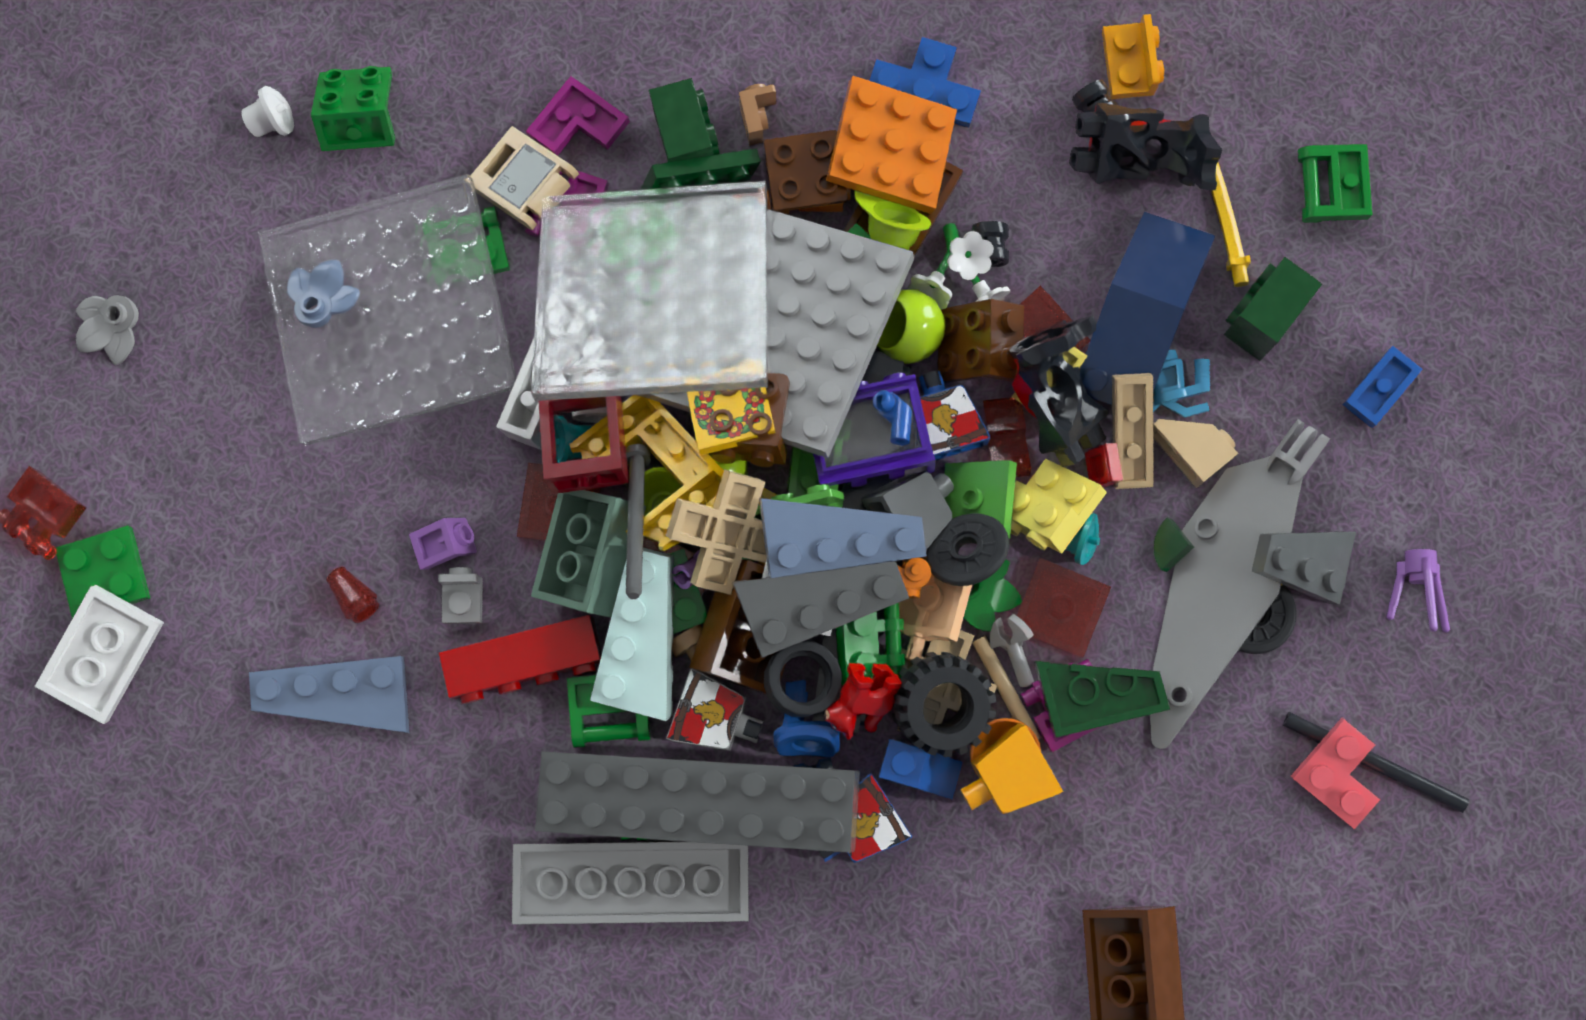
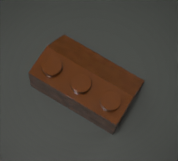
M1175 906L1082 910L1091 1020H1185Z

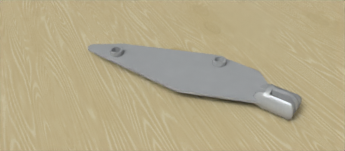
M1299 419L1296 420L1271 456L1227 468L1182 530L1194 548L1175 564L1153 671H1160L1170 706L1168 711L1150 715L1151 741L1156 748L1165 749L1171 744L1279 594L1280 583L1252 572L1259 536L1266 533H1292L1303 477L1330 440V438L1322 434L1314 442L1318 431L1308 426L1302 432L1304 422ZM1181 689L1186 690V699L1183 702H1176L1174 700L1175 692Z

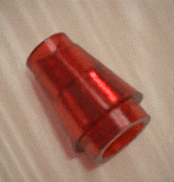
M338 567L327 576L326 581L330 585L346 619H352L354 623H361L369 619L378 610L377 594L345 567Z

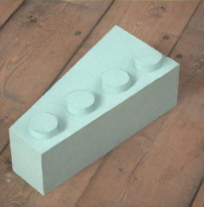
M643 548L642 594L637 599H630L625 592V562L590 701L667 721L673 715V555Z

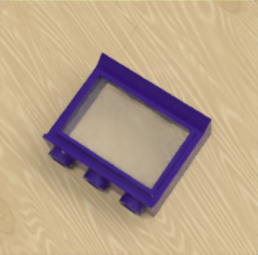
M894 373L884 377L883 381L868 384L867 381H861L829 457L826 458L813 453L819 485L828 484L832 486L851 482L852 487H861L867 484V478L889 474V479H899L905 476V470L922 466L926 467L928 473L935 472L936 460L932 451L915 374L906 376L905 373ZM881 390L893 392L910 406L912 419L909 444L901 446L890 442L892 424L879 414L878 410L873 406V398L877 392Z

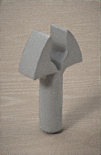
M1012 614L1007 618L1013 632L1011 637L1006 634L1000 617L993 623L991 629L990 648L993 649L1000 646L1008 652L1019 686L1028 687L1032 685L1034 680L1022 645L1024 641L1029 640L1034 634L1022 619Z

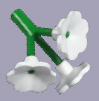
M953 223L946 224L943 227L947 252L937 271H933L928 277L920 274L913 275L911 283L907 287L908 289L919 290L935 299L940 309H945L952 297V292L943 286L945 280L943 274L949 266L951 270L959 272L963 279L971 280L974 285L972 290L978 298L975 302L987 299L1003 301L1004 297L1010 293L1008 287H998L990 290L985 280L980 281L977 276L978 273L984 274L990 270L991 260L989 257L994 250L991 242L982 240L981 235L975 231H970L963 238H959L957 226Z

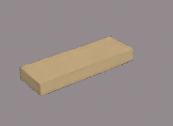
M1151 373L1112 375L1113 443H1117L1123 480L1115 483L1114 488L1153 487V375Z

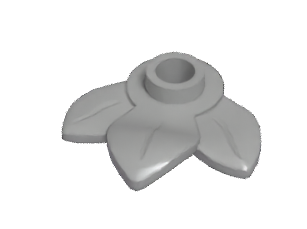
M119 295L111 296L108 299L100 296L86 298L76 308L78 316L84 321L76 334L77 349L80 352L87 353L104 349L114 365L121 364L128 357L135 343L131 328L136 325L139 317L136 305L129 298ZM118 308L120 315L119 318L116 320L115 313Z

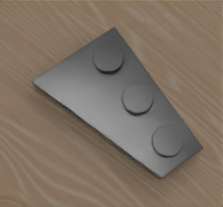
M1356 531L1260 534L1252 572L1322 602L1340 605Z

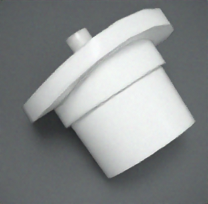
M264 86L259 89L257 101L242 109L243 121L248 130L256 137L263 136L272 131H277L280 135L285 136L293 131L294 122L290 105L278 91L271 87Z

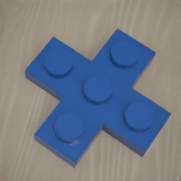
M925 37L921 39L912 69L876 59L869 80L957 109L954 124L968 128L970 127L981 90L947 80L957 47Z

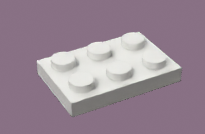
M97 585L91 586L35 687L102 724L109 722L164 622Z

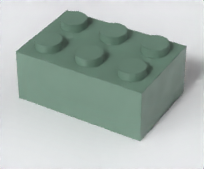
M586 490L558 493L531 597L611 618L627 558L628 501Z

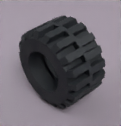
M930 652L925 653V659L921 660L919 657L912 659L910 662L913 666L908 670L903 667L899 672L902 676V685L895 694L894 713H892L894 722L900 727L899 730L916 747L922 748L926 753L934 756L936 753H939L943 757H952L953 751L960 755L968 752L966 746L970 743L977 747L982 742L978 738L983 731L988 735L992 728L987 724L988 718L995 719L996 710L991 707V703L996 702L995 693L989 690V687L992 686L989 679L981 674L982 671L970 662L948 652H941V655ZM955 683L961 692V705L957 714L951 720L942 724L928 723L923 714V705L928 693L940 684Z

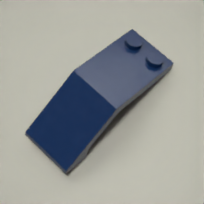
M1147 212L1143 213L1111 283L1096 324V331L1093 332L1086 351L1087 358L1080 368L1082 383L1091 398L1112 405V375L1151 373L1153 375L1154 392L1182 315L1199 275L1203 271L1216 235Z

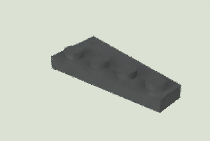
M896 561L783 577H765L762 579L732 582L761 657L909 599Z

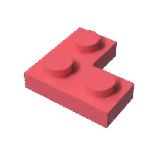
M1343 718L1336 723L1291 775L1296 782L1353 829L1361 823L1380 801L1376 795L1350 775L1373 749L1375 744Z

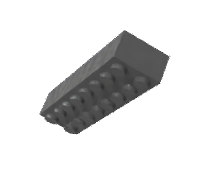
M541 751L535 831L851 853L855 851L860 771Z

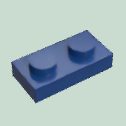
M1392 346L1342 405L1369 427L1373 428L1423 369Z

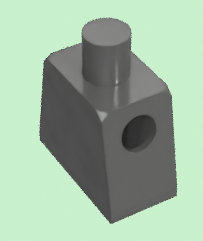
M927 471L910 473L861 498V501L867 511L922 517L925 547L927 550L952 520V511L944 498L953 492L954 485L950 478L943 473L937 474L934 478Z

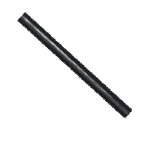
M1291 712L1287 713L1282 724L1284 727L1317 743H1320L1329 733L1328 730ZM1371 751L1360 762V764L1461 813L1466 810L1469 804L1468 798Z

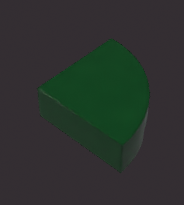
M1168 517L1160 525L1154 540L1155 560L1159 568L1164 572H1168L1194 548L1177 524Z

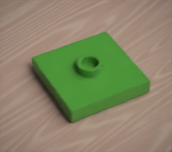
M1010 460L945 463V475L950 478L954 485L953 492L944 498L952 511V519L971 513L991 516L1004 526L1010 539L1017 463Z

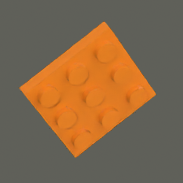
M852 76L845 96L826 181L932 214L937 206L957 109Z

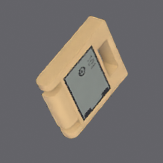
M512 126L466 180V183L474 192L528 229L533 230L537 223L526 214L527 211L530 209L532 213L543 220L570 187L568 181L559 173L562 172L575 180L579 173L571 164Z

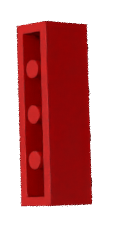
M590 615L439 652L448 697L452 699L460 698L461 704L483 700V692L498 689L499 695L519 691L522 689L520 683L534 679L536 685L555 682L559 680L558 673L573 670L574 676L596 671L595 664L600 663L602 656L594 618Z

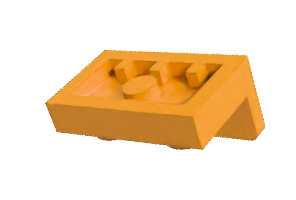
M1151 14L1143 15L1140 23L1103 26L1102 37L1110 98L1122 99L1154 95L1159 84L1164 81V65L1162 60H1157L1156 48L1159 47L1160 42L1158 26L1152 25Z

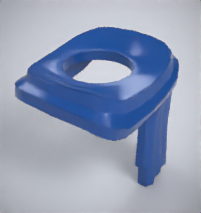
M806 680L786 682L785 694L796 702L807 703L808 693L805 692ZM784 713L783 725L777 728L773 734L774 747L779 755L833 757L839 752L840 733L834 730L830 723L825 721H804V717H791Z

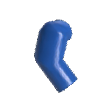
M886 390L877 392L873 398V406L878 410L879 414L892 424L890 442L901 446L909 444L912 419L910 406L893 392Z

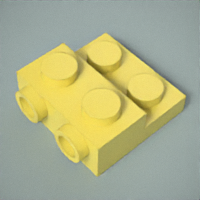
M1045 458L1026 485L1019 481L1015 483L1011 534L1018 536L1021 532L1027 535L1026 538L1041 550L1050 547L1062 554L1107 492L1100 484Z

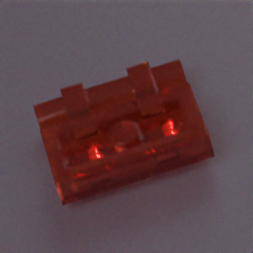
M29 466L7 495V498L16 505L11 512L8 509L0 511V523L2 524L3 531L12 538H20L24 542V547L33 555H41L46 560H50L57 554V548L51 544L50 537L52 534L65 539L87 507L42 472ZM31 516L38 521L33 529L29 527L28 522Z

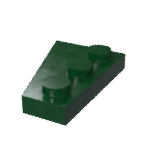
M756 148L654 164L651 166L637 195L640 206L664 200H673L728 183H744L751 179L761 163L758 150Z
M1042 661L1034 662L1054 738L1170 710L1160 671L1056 664Z

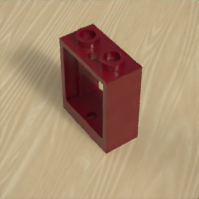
M596 382L585 388L571 390L568 388H556L549 393L538 394L543 478L552 494L629 483L622 400L615 383ZM607 407L611 455L557 463L554 415Z

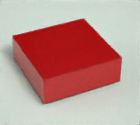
M1117 443L1104 444L1085 452L1090 480L1100 484L1103 488L1123 480Z

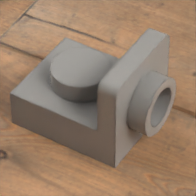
M464 567L449 568V574H439L438 583L442 584V623H482L483 578L477 574H472V568Z

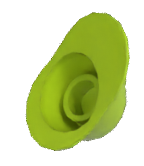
M855 190L854 192L855 200L868 213V231L872 240L909 250L916 242L920 231L927 230L931 226L930 220L913 208Z

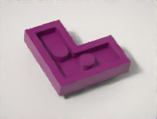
M570 76L526 130L528 137L558 156L578 130L608 150L630 121L627 115Z

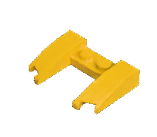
M634 394L622 403L626 447L632 444L647 446L650 452L682 485L681 488L644 516L643 536L660 542L658 545L659 549L665 551L680 543L666 536L677 498L713 507L724 470L709 454L700 455L696 440L660 402ZM607 416L570 443V449L573 453L581 452L582 459L611 455Z

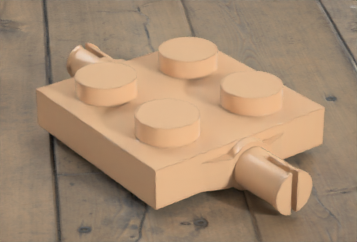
M904 559L902 564L910 559ZM931 573L928 583L921 587L920 598L906 599L899 602L900 619H904V630H900V633L911 637L905 656L906 660L911 661L916 657L921 659L925 641L937 639L957 642L972 585H949L938 580Z

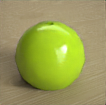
M901 290L877 344L879 351L884 352L892 359L903 361L906 364L917 363L930 357L941 345L946 326L944 315L935 299L919 290Z

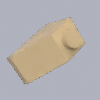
M1159 419L1153 424V438L1196 488L1239 454L1234 449L1235 442L1231 436L1222 429L1218 430L1213 424Z

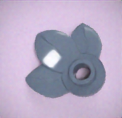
M338 260L322 262L311 273L301 268H296L291 273L287 284V294L295 302L294 313L300 323L312 328L322 327L329 322L332 315L345 313L356 303L360 291L355 287L343 285L344 271ZM317 305V307H316L315 309H313V310H308V309L311 308L312 306Z

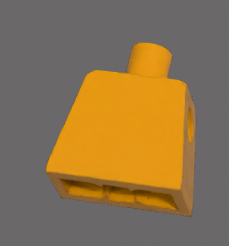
M1022 723L1011 728L971 762L979 779L960 789L971 810L992 800L997 810L1002 814L1012 812L1063 792L1027 726Z

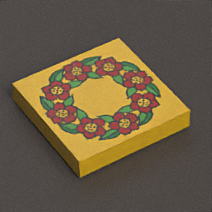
M760 362L685 381L700 455L737 447L736 442L758 437L748 427V421L755 413L763 412L768 414L772 420V427L768 434L776 433L768 399H761L755 392L756 382L763 377V369ZM731 373L739 378L740 389L732 396H724L717 389V381L724 374ZM726 379L721 384V388L724 391H731L736 386V382L733 379ZM762 383L759 387V391L762 394H767L765 383ZM726 409L731 412L734 422L729 430L717 432L711 427L710 417L716 410ZM720 414L715 418L714 423L718 427H724L728 424L729 417L725 414ZM759 417L754 420L753 428L755 430H763L767 427L768 421L763 417Z

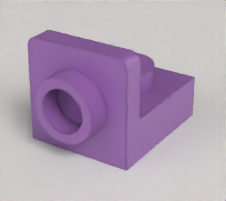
M443 518L409 534L420 570L431 569L455 557L470 556L477 552L474 543V533L466 518Z

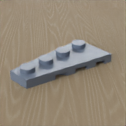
M759 498L770 578L927 556L922 517Z
M403 656L249 672L251 711L409 733Z

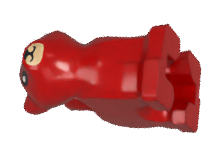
M849 663L847 667L849 676L842 687L840 699L833 702L824 711L825 720L830 723L834 730L843 732L847 740H850L853 736L857 715H867L864 721L865 729L873 733L877 730V725L884 715L893 708L895 694L900 689L902 682L888 665L873 664L872 673L874 675L870 678L864 677L866 667L863 664Z

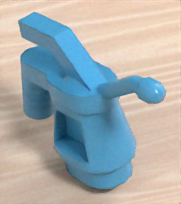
M1175 349L1169 350L1153 392V412L1160 405L1184 418L1209 412L1207 402L1188 408L1176 402L1210 391V359L1194 360L1195 385L1185 387L1183 361L1178 358Z

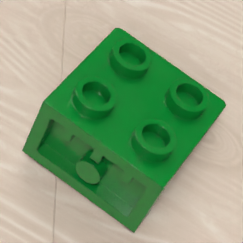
M368 66L363 69L352 70L331 69L319 73L311 118L321 151L394 146L395 134L387 107L392 80L390 67Z

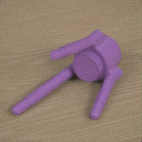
M1430 549L1405 551V561L1397 562V576L1389 602L1387 619H1394L1405 577L1409 576V583L1424 584L1430 630L1434 632L1438 629V611L1442 631L1449 632L1448 614L1440 580V564H1437V551Z

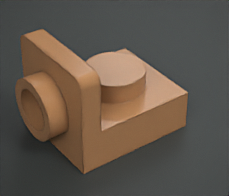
M754 84L747 87L745 91L739 92V106L749 146L763 143V130L769 129L764 107L776 104L775 85Z

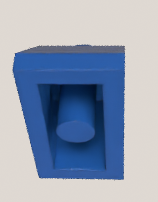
M889 739L878 778L953 800L963 762L950 757H943L938 753L934 756L926 753L922 748L919 749L916 746Z

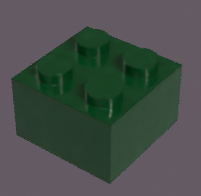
M692 78L649 89L655 119L668 162L720 154L713 123H710L707 112L708 106L703 89L695 90Z
M1286 257L1282 259L1277 267L1269 263L1225 320L1231 326L1224 335L1261 361L1280 341L1321 287L1322 283Z

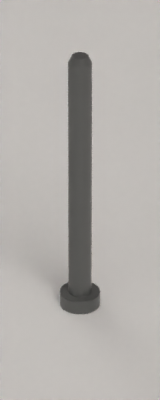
M632 444L626 447L627 466L629 467L625 592L630 599H637L642 594L645 467L651 462V452L647 446L642 444Z

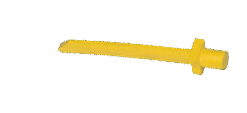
M1217 163L1216 190H1211L1228 255L1226 269L1227 271H1232L1234 286L1242 287L1249 284L1247 268L1251 263L1250 255L1244 256L1231 202L1219 163Z

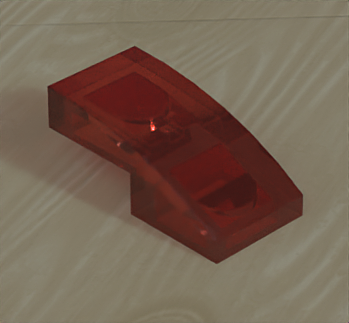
M1013 397L983 400L985 427L990 435L988 443L990 461H1013L1017 463L1016 477L1030 476L1031 463L1025 437L1026 424L1022 403Z

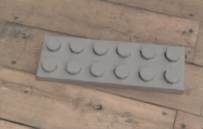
M701 842L513 844L512 924L749 921L748 846Z

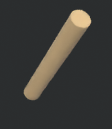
M983 636L972 642L994 684L997 685V689L1013 719L1023 722L1030 727L1037 738L1040 739L1041 736L994 650L990 648L987 637Z

